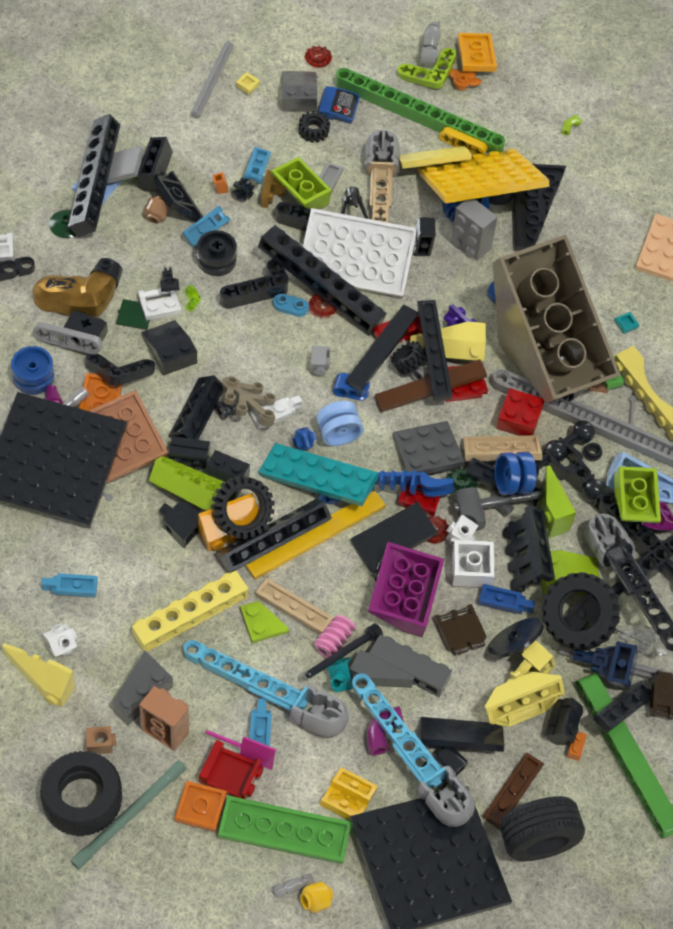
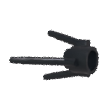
M348 187L345 190L346 196L343 197L341 214L345 215L347 203L354 205L355 208L358 207L359 203L364 218L368 219L359 189L357 187Z

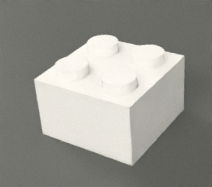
M454 540L452 549V586L482 587L483 584L492 586L495 577L494 542Z

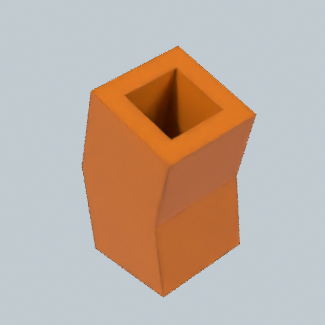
M224 173L214 174L213 181L217 194L228 193V184Z

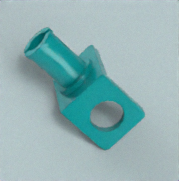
M350 657L341 658L328 667L330 683L334 692L353 689L348 667L351 661Z

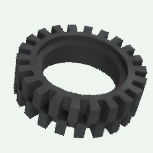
M235 476L234 479H227V483L223 482L220 485L221 488L216 489V497L213 496L212 501H214V505H211V509L214 510L212 517L216 519L214 522L220 526L219 529L236 538L247 539V537H256L255 534L260 535L263 533V528H268V521L272 522L273 518L270 516L275 512L272 509L275 502L271 500L273 495L268 492L269 488L263 485L264 483L247 476ZM238 490H251L259 501L258 514L252 522L246 525H236L227 514L228 500Z

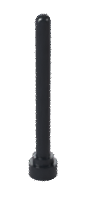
M376 623L368 626L365 634L306 671L305 677L308 679L314 677L364 643L376 641L380 634L383 635L381 627Z

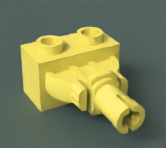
M535 640L531 645L522 650L523 653L521 655L524 661L515 672H510V678L507 682L532 672L548 674L557 665L553 655Z

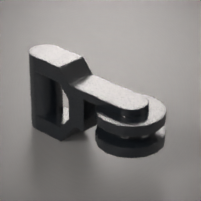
M164 267L163 280L160 281L161 292L179 291V279L173 278L172 267H169V270H167V267Z

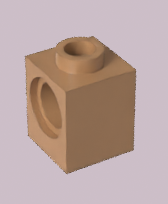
M111 726L86 728L87 752L91 751L97 754L113 753L112 746H116V733L111 732ZM100 738L106 739L104 743L96 742Z

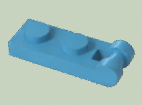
M254 147L244 179H251L256 181L255 183L261 184L271 155L270 151Z
M220 205L182 232V235L192 248L198 244V240L206 232L218 230L231 220L228 215L225 216L222 212L223 209ZM214 216H217L220 221L218 222Z

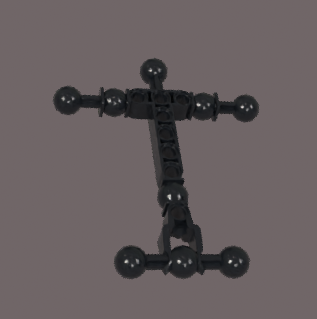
M580 420L573 425L571 434L566 438L559 437L558 440L549 441L542 451V460H535L536 479L539 476V470L547 464L548 466L550 465L559 480H566L574 488L579 489V492H582L587 501L594 503L593 506L597 507V511L600 514H609L621 523L628 537L633 541L635 550L642 556L637 564L648 580L663 569L673 578V547H671L673 546V535L662 542L641 522L621 521V518L618 517L620 513L615 494L609 492L610 490L606 489L602 481L594 479L595 475L591 474V470L583 461V454L573 447L577 443H589L594 438L595 428L593 424L586 420ZM567 456L573 464L565 467L560 462ZM627 567L623 571L629 572L632 568ZM617 577L616 584L612 586L613 591L617 596L623 592L629 596ZM634 580L631 582V584L633 586H638L641 584V582L638 580Z

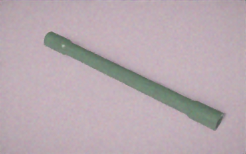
M180 760L174 763L141 797L87 847H84L70 860L71 864L77 870L82 868L102 846L171 782H174L187 769Z

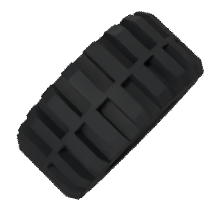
M584 572L567 574L568 576L560 577L555 584L549 587V592L543 598L545 601L541 609L543 611L542 620L546 624L548 633L553 636L554 640L563 644V646L573 649L589 650L599 647L604 642L606 643L610 639L609 637L616 632L617 624L620 623L621 618L619 617L621 612V606L618 602L619 598L613 591V588L603 579ZM579 592L592 595L600 607L598 621L594 626L586 630L573 629L566 623L563 617L565 601L571 595Z

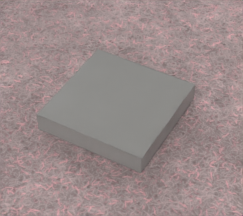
M141 146L114 152L107 184L137 177L144 151Z

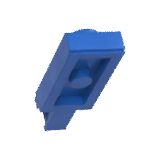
M483 584L478 604L522 614V611L533 613L535 601L527 600L520 592Z

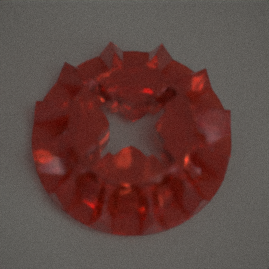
M320 44L318 47L312 45L311 48H307L305 60L313 67H325L332 60L331 50H327L326 46L321 47Z
M317 294L313 295L309 301L310 311L313 312L314 316L319 315L320 318L323 316L329 318L330 315H335L336 309L326 301L325 309H322L321 305L325 300Z
M430 515L428 518L438 528V535L427 540V542L433 544L441 543L446 540L445 538L449 533L446 530L449 525L446 519H442L439 515L437 517Z

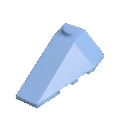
M625 452L617 453L609 468L606 486L614 490V475L619 466L652 467ZM657 470L659 500L673 504V479Z

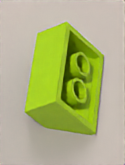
M300 157L271 170V174L304 207L319 210L329 205L332 190Z

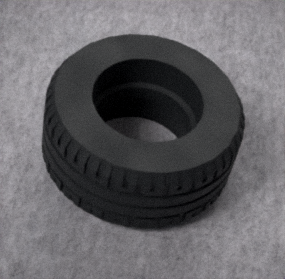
M91 751L70 752L52 762L43 775L40 785L43 810L50 823L57 827L58 830H61V832H66V834L73 836L93 835L95 832L98 833L100 830L108 827L118 815L122 805L121 780L115 766L104 756L102 757V755H97V753H92ZM78 779L92 780L101 787L102 794L96 802L87 807L78 808L70 806L62 800L61 794L64 788L72 781Z
M563 796L541 798L520 805L509 811L500 823V831L507 854L517 861H535L561 854L579 844L585 834V827L576 802Z

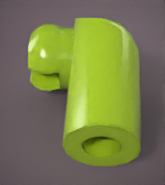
M573 115L564 121L561 132L563 135H570L573 125L577 127L581 125L582 119L579 118V115Z

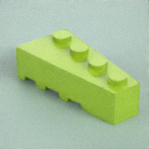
M164 456L155 460L149 481L153 482L155 486L164 488L206 511L211 509V505H214L212 498L217 495L215 491L220 489V485L224 482Z

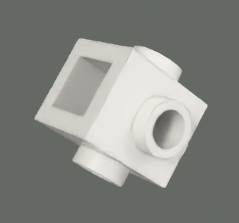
M461 515L456 522H451L446 530L449 533L445 539L452 546L454 540L473 541L476 537L473 534L478 525L464 515Z
M65 624L55 625L51 628V631L43 634L48 649L54 657L69 654L72 652V649L77 647L75 642L77 635L74 629H70Z

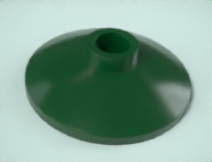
M60 210L51 216L49 228L57 237L73 238L77 236L68 227L72 210Z

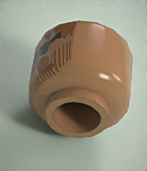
M156 196L148 199L143 212L147 221L155 224L165 221L169 206H167L166 200L163 197Z

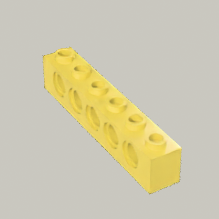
M237 571L226 573L221 579L207 583L198 591L190 592L180 601H173L165 609L156 610L150 617L136 621L132 626V634L142 650L147 652L248 598L249 588ZM222 590H227L228 592H227V593H221L220 591H222ZM205 599L211 600V601L208 602V603L203 602V600H205ZM191 608L194 609V611L187 612L186 609ZM169 618H176L177 620H175V621H169L168 619H169ZM153 627H158V628H159V629L156 630V631L151 630V628H153Z

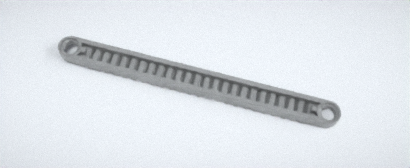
M504 369L494 372L492 384L495 388L508 393L509 388L541 397L527 379ZM502 376L506 378L507 381L503 383L499 382L497 380V377ZM567 397L566 401L560 398L549 403L544 402L543 409L545 412H551L552 415L565 418V421H571L572 424L580 420L589 421L595 428V434L599 433L600 436H605L606 439H612L615 443L619 442L622 446L626 445L629 449L633 448L636 452L639 451L643 455H648L649 458L653 457L656 461L660 460L663 464L667 463L670 467H673V443L578 401H568L569 397Z

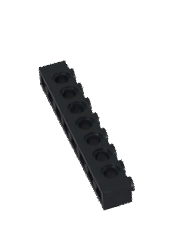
M111 114L93 121L68 227L78 237L95 232L121 126Z
M274 225L261 236L258 245L259 249L370 336L373 333V329L383 323L387 313L381 307L373 303L338 273L334 272L324 262L306 250L296 240L286 234L284 230Z

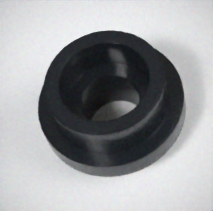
M592 442L585 446L583 453L588 460L597 461L602 457L603 451L598 443Z

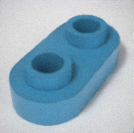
M278 294L273 299V307L279 312L303 317L309 311V304L304 299L287 294Z

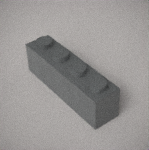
M380 634L369 654L415 676L413 685L439 698L451 678L452 670L447 665L437 663L431 660L429 656L419 654L413 651L411 647L395 642L389 636Z

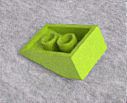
M549 465L546 467L541 484V509L544 510L548 537L552 538L570 531L576 511Z
M619 466L614 475V491L621 521L660 523L657 468Z
M562 550L551 551L555 579L551 582L541 579L543 596L549 592V587L555 584L557 579L568 576L567 574L584 572L600 578L597 558ZM579 592L573 595H586L587 593Z

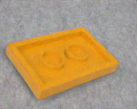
M458 33L457 40L463 71L496 72L497 63L491 34Z

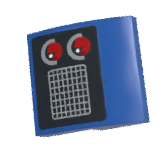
M326 86L318 111L321 112V115L323 113L326 114L329 120H333L336 117L351 124L360 95L345 89Z

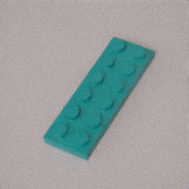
M278 443L274 444L258 471L259 476L358 506H363L379 477L378 472Z

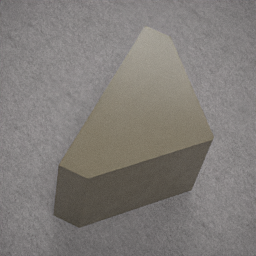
M567 235L500 257L493 262L499 344L546 403L620 376L619 369ZM565 356L566 359L561 360L560 357Z

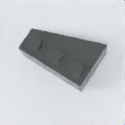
M146 651L143 652L113 701L114 713L127 726L140 716L139 704L154 686L159 689L163 688L166 691L173 688V677Z

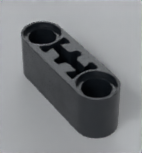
M279 202L276 205L275 219L279 224L306 232L311 209L288 202Z

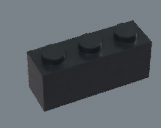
M150 137L137 175L143 191L157 190L154 180L158 176H163L167 171L173 153L167 137Z

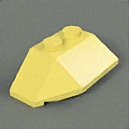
M532 672L497 686L485 705L489 723L510 727L547 712L556 703L558 698L565 694L562 677L560 675Z

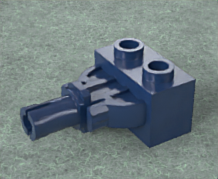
M617 641L616 646H609L604 649L596 647V652L593 653L575 649V655H573L574 662L590 664L591 671L598 672L604 679L608 680L610 685L626 689L631 688L639 653L637 645Z

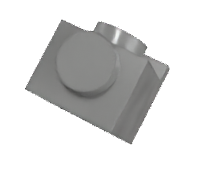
M312 346L310 374H315L316 376L325 375V369L329 368L331 347Z

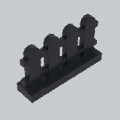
M529 505L525 507V513L522 514V518L516 522H508V526L504 528L502 533L504 538L511 540V543L505 548V553L513 556L514 560L509 563L508 571L516 574V578L511 581V588L519 592L526 591L525 587L532 583L539 584L540 579L548 582L555 579L544 510ZM525 531V535L517 539V535ZM528 548V552L520 556V552ZM531 566V569H530V570H528L527 572L523 573V571H522L523 569H525V568Z

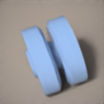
M334 402L318 412L316 420L326 445L340 446L348 444L362 435L364 428L353 402Z

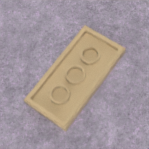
M538 435L463 437L465 461H471L473 457L480 461H496L500 453L513 452L514 454L517 452H529L534 460H542V450Z

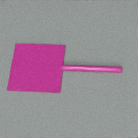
M209 730L205 731L206 734L240 747V755L255 761L261 758L262 767L270 770L273 769L276 749L244 736L241 744Z

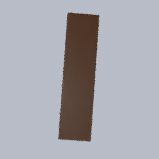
M526 753L482 818L500 829L502 818L516 807L544 766V763Z

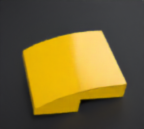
M341 767L322 798L320 806L349 820L352 815L364 813L378 786Z

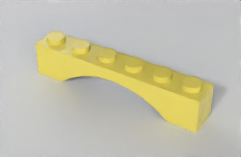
M634 345L616 354L614 359L626 385L631 386L635 391L636 397L643 401L647 411L655 416L658 425L667 431L669 439L673 441V407L660 399L649 385L645 376L644 358Z

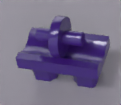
M454 304L449 305V310L443 318L448 323L447 327L464 322H477L474 318L468 319L465 316L466 310L462 307L457 308Z

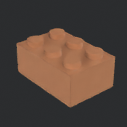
M154 686L139 704L141 730L175 752L189 734V708L184 701L171 697L170 693L165 689H159Z

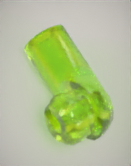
M189 285L186 287L189 302L185 308L193 312L199 304L201 297L197 288Z

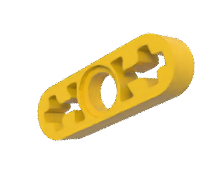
M444 127L439 134L442 142L454 147L465 146L472 155H485L488 150L484 142L450 127Z

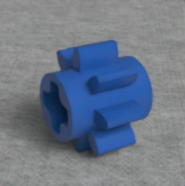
M308 427L296 430V435L292 437L294 446L299 447L300 450L312 448L314 441L317 440L315 431L311 432Z

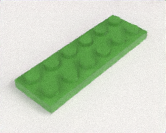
M227 796L218 838L343 864L351 823L346 820Z

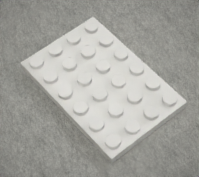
M311 208L303 247L357 290L403 298L417 228Z

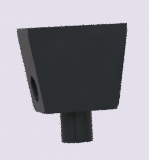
M179 501L173 508L164 503L159 509V513L164 516L163 528L181 547L185 548L199 533L198 514L203 511L183 501Z

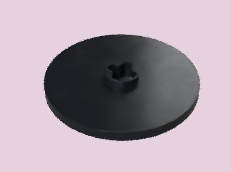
M527 618L508 626L490 642L488 647L489 653L492 657L504 658L522 651L541 635L544 628L543 623L538 618Z

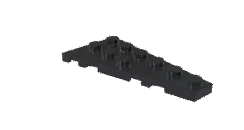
M533 164L549 179V187L514 192L516 251L537 244L566 170L565 165Z

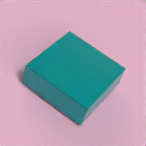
M631 312L614 319L623 334L640 326Z

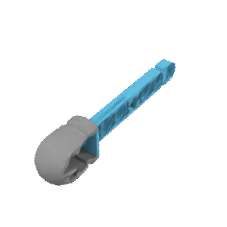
M195 640L187 641L183 646V654L187 660L195 664L200 663L203 668L291 711V722L297 725L302 724L303 728L323 737L337 736L344 731L348 723L349 715L345 704L338 698L323 691L317 692V689L311 685H306L303 691H300L212 648H207L206 645ZM194 647L198 652L190 654L187 652V649ZM207 656H213L215 661L206 662L204 659ZM229 664L233 669L225 671L222 669V666ZM259 682H266L268 687L260 688L257 684ZM283 690L286 692V695L278 697L275 693ZM308 702L314 705L310 713L304 710Z
M365 674L356 675L352 680L354 692L360 700L363 698L366 708L394 743L392 746L421 783L417 789L418 794L423 800H426L427 806L443 824L449 827H458L465 824L472 817L475 810L474 799L470 791L460 778L456 777V773L451 766L440 767L417 735L408 729L382 693L376 689V685ZM359 680H364L367 682V686L365 688H358L356 683ZM372 695L379 698V701L375 704L368 702V698ZM382 711H388L391 717L389 719H382L379 714ZM393 721L396 729L401 728L400 734L397 732L393 733V726L391 725ZM411 742L415 745V748L412 751H406L403 748L404 744ZM423 758L427 761V765L418 767L415 762L417 759ZM446 779L448 786L454 791L445 788L439 792L441 798L438 800L431 788L438 787Z

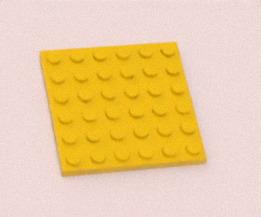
M513 148L506 149L505 152L500 153L498 151H491L486 155L473 154L471 160L417 167V173L445 203L549 187V179Z

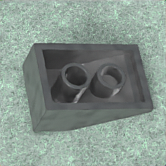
M282 71V111L317 112L316 72Z

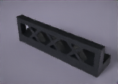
M215 375L198 378L168 435L171 439L174 436L199 440L215 409V403L219 401L224 391L222 383Z

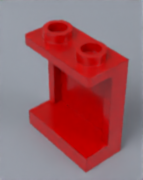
M216 740L199 774V783L225 790L229 796L247 799L248 796L252 797L256 787L254 782L256 778H261L264 771L262 759L258 758L255 761L224 748L223 742Z

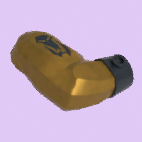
M101 258L87 277L45 276L34 285V304L40 310L46 312H56L70 316L72 311L75 310L96 318L107 308L113 299L123 269L116 261L110 258Z

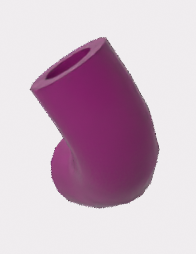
M393 707L395 712L403 721V716L400 707ZM383 711L379 716L382 719H389L391 714L388 711ZM374 718L366 732L369 754L372 756L385 754L389 751L387 734ZM393 721V722L391 723V725L393 726V729H395L396 727L394 726V721Z

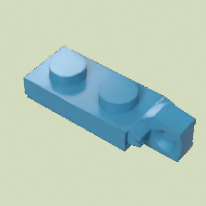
M58 573L53 578H42L41 588L45 591H51L52 594L96 597L98 576Z
M258 699V710H252L249 739L270 747L272 714L271 711L266 710V699Z

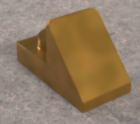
M268 169L261 196V207L268 208L269 202H273L274 195L285 196V187Z

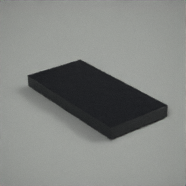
M416 502L352 537L351 542L371 572L374 563L379 564L383 560L387 542L413 549L438 535V531L419 502Z
M421 717L420 733L421 742L424 745L504 752L503 726L490 724L489 722Z

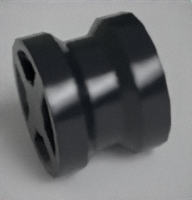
M224 401L215 403L216 411L222 420L227 419L229 415H236L235 403L233 405H228Z

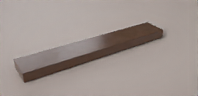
M481 359L448 370L451 389L487 377ZM428 376L377 393L375 398L382 413L432 396Z

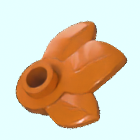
M452 69L449 74L450 78L453 79L454 87L458 90H466L468 86H478L482 82L481 79L475 77L476 71L469 72L463 71V69L461 71Z

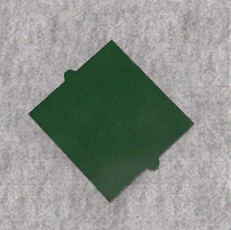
M123 299L121 308L118 310L116 325L148 330L150 320H145L140 302Z

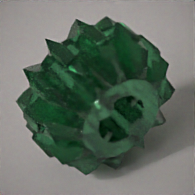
M461 466L458 467V470L452 468L451 472L446 475V479H454V497L457 490L477 488L476 484L478 481L466 476L468 467L465 470Z

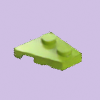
M260 601L240 606L252 643L289 633V628Z

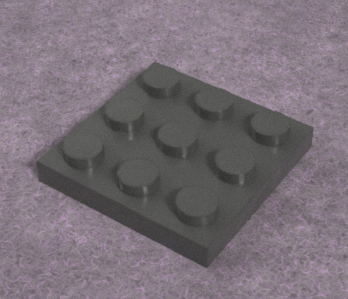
M448 421L393 432L395 443L407 472L416 470L417 472L431 474L464 467L465 465L464 458Z

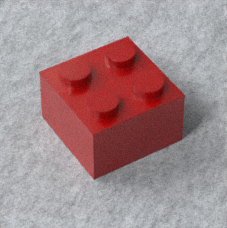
M509 388L496 429L517 436L534 435L545 401L541 397Z

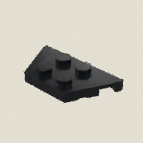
M174 171L158 176L154 180L157 191L164 197L167 206L195 222L203 218L202 213Z

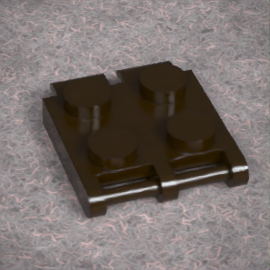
M472 604L457 611L453 609L450 613L441 616L434 615L435 622L448 651H453L455 656L468 652V645L471 650L485 646L484 640H486L487 636ZM469 611V613L458 616V614ZM451 616H452V618H450V619L441 621L442 619H445V618H448V617H451Z
M658 670L656 671V676L652 677L650 716L652 717L658 715L667 717L669 720L673 719L672 672Z

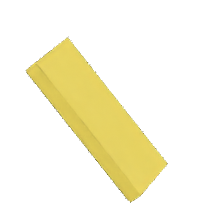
M465 146L402 154L400 155L399 164L403 169L471 160L472 158L471 152Z

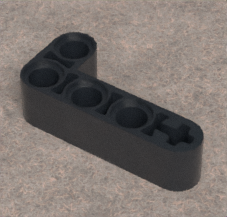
M269 260L267 263V276L222 287L220 290V305L223 308L231 309L272 299L278 294H287L289 279L285 268L275 260Z

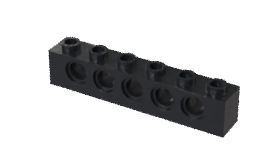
M315 499L267 524L268 528H263V533L260 535L255 534L256 537H247V539L241 538L216 551L223 569L233 572L331 520L332 517L325 501Z

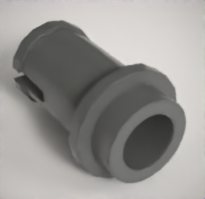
M495 493L492 497H497V496H502V495H501V494L498 495L497 493ZM510 504L495 506L505 517L514 509Z

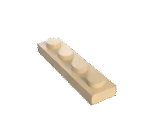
M268 578L264 580L255 593V596L318 634L323 633L324 629L333 621V617Z

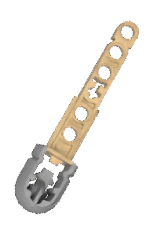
M388 130L373 132L369 136L365 147V172L371 176L370 207H373L372 220L387 223L388 210L392 208L393 177L398 175L400 171L399 139ZM377 156L378 160L386 161L390 156L391 162H374V158ZM384 182L386 186L380 188L377 186V183ZM384 197L386 200L384 202H378L376 198ZM379 212L382 213V220H378Z

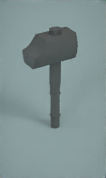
M464 488L456 491L454 497L456 503L453 506L454 511L458 512L459 517L464 515L478 525L477 531L485 528L486 519L483 508L542 499V492L536 491L531 494L480 499L477 488Z

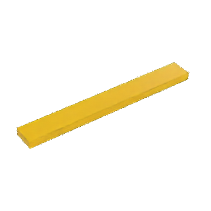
M373 491L368 495L363 506L350 504L331 514V520L244 566L253 579L256 580L383 510L386 504L376 491Z

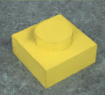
M248 72L236 81V87L248 95L260 85V80Z

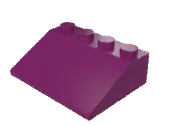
M387 542L368 612L403 632L423 637L445 559Z

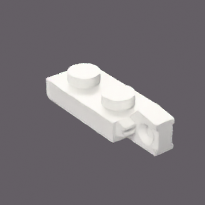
M300 396L292 397L291 399L287 397L276 401L273 405H265L263 408L274 412V423L291 417L297 408L302 407L303 401ZM255 410L250 411V416L257 428L266 427L260 424V415Z

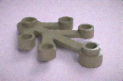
M233 376L225 377L222 380L223 390L226 392L223 399L224 403L233 405L236 399L234 393L239 395V402L235 411L237 415L245 416L247 414V403L260 415L259 422L261 425L270 427L274 424V412L269 409L265 410L256 402H263L267 405L275 403L276 396L272 393H266L265 396L258 395L263 391L264 385L262 383L254 382L253 385L241 383Z

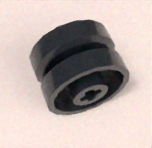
M221 230L209 231L202 235L197 244V263L199 268L211 276H223L233 271L237 260V243L234 237Z

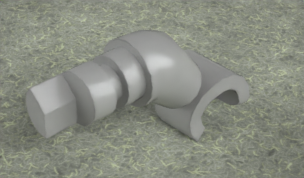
M440 21L430 22L425 30L424 47H422L421 62L423 64L433 65L436 62L437 46L441 34Z

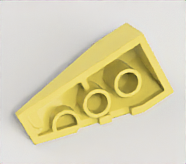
M464 322L441 328L446 358L481 359V361H484L486 323ZM421 333L410 336V343L417 341L424 349Z
M4 643L2 649L5 657L46 698L45 700L50 705L63 707L75 689L73 670L50 659L48 662H44L36 654L32 657L28 656L24 650Z

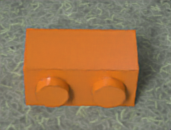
M578 732L574 744H570L567 758L576 761L580 760L587 734Z

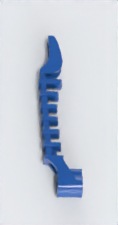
M393 470L391 472L381 471L378 472L379 477L374 484L378 485L381 491H384L385 485H389L391 491H395V486L400 485L401 492H405L406 485H410V493L412 495L416 494L417 484H421L422 493L428 497L443 496L454 492L453 478L435 479L428 476L425 472H417L416 470H413V472H406L405 470H402V472H395ZM321 494L318 495V500L325 501L326 504L341 501Z

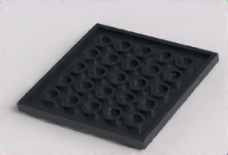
M17 392L0 435V503L91 528L127 428V422Z
M438 793V794H434V796H435L438 800H440L441 797H440L439 793ZM422 798L350 816L349 821L388 929H424L512 903L476 806L472 817L465 824L458 827H449L440 822L427 806L426 800Z

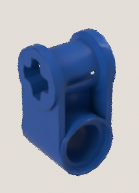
M337 374L332 390L334 395L359 401L368 398L370 382L361 392L346 384L349 374Z

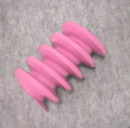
M336 615L328 627L324 629V632L319 635V639L315 640L316 650L324 658H328L338 651L337 648H343L342 643H347V637L352 636L351 631L355 632L356 626L348 618Z

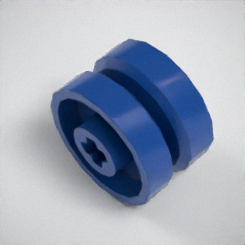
M27 346L14 354L11 360V369L16 388L29 395H38L46 392V387L54 382L53 359L50 353L38 346Z
M513 452L500 453L495 463V481L498 491L502 495H513L515 493L531 494L535 488L537 477L535 460L532 454L529 452H517L516 454Z

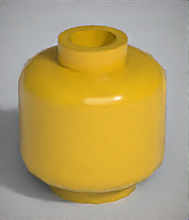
M321 881L304 887L300 895L303 908L311 913L328 909L334 897L333 890Z

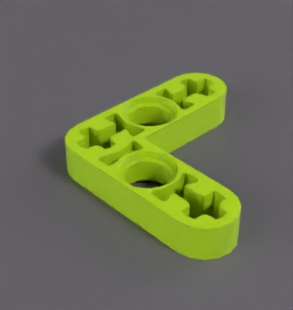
M453 48L443 49L433 70L407 63L401 64L397 69L398 77L411 83L440 89L444 86L454 66L456 51ZM441 66L447 67L446 70H439L438 68ZM423 74L425 77L418 78L417 75Z

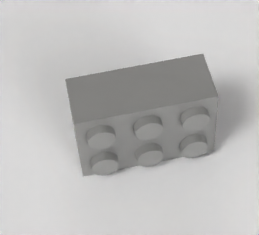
M465 200L456 208L451 241L456 247L463 249L467 256L473 257L478 261L492 249L497 216L477 200Z

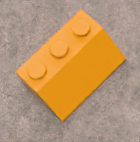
M253 493L227 503L228 517L236 525H246L252 522L259 511ZM210 509L198 514L199 535L208 551L213 549L219 550L224 545L241 539L228 535L219 529L220 526L214 522L216 519L212 517L214 510Z

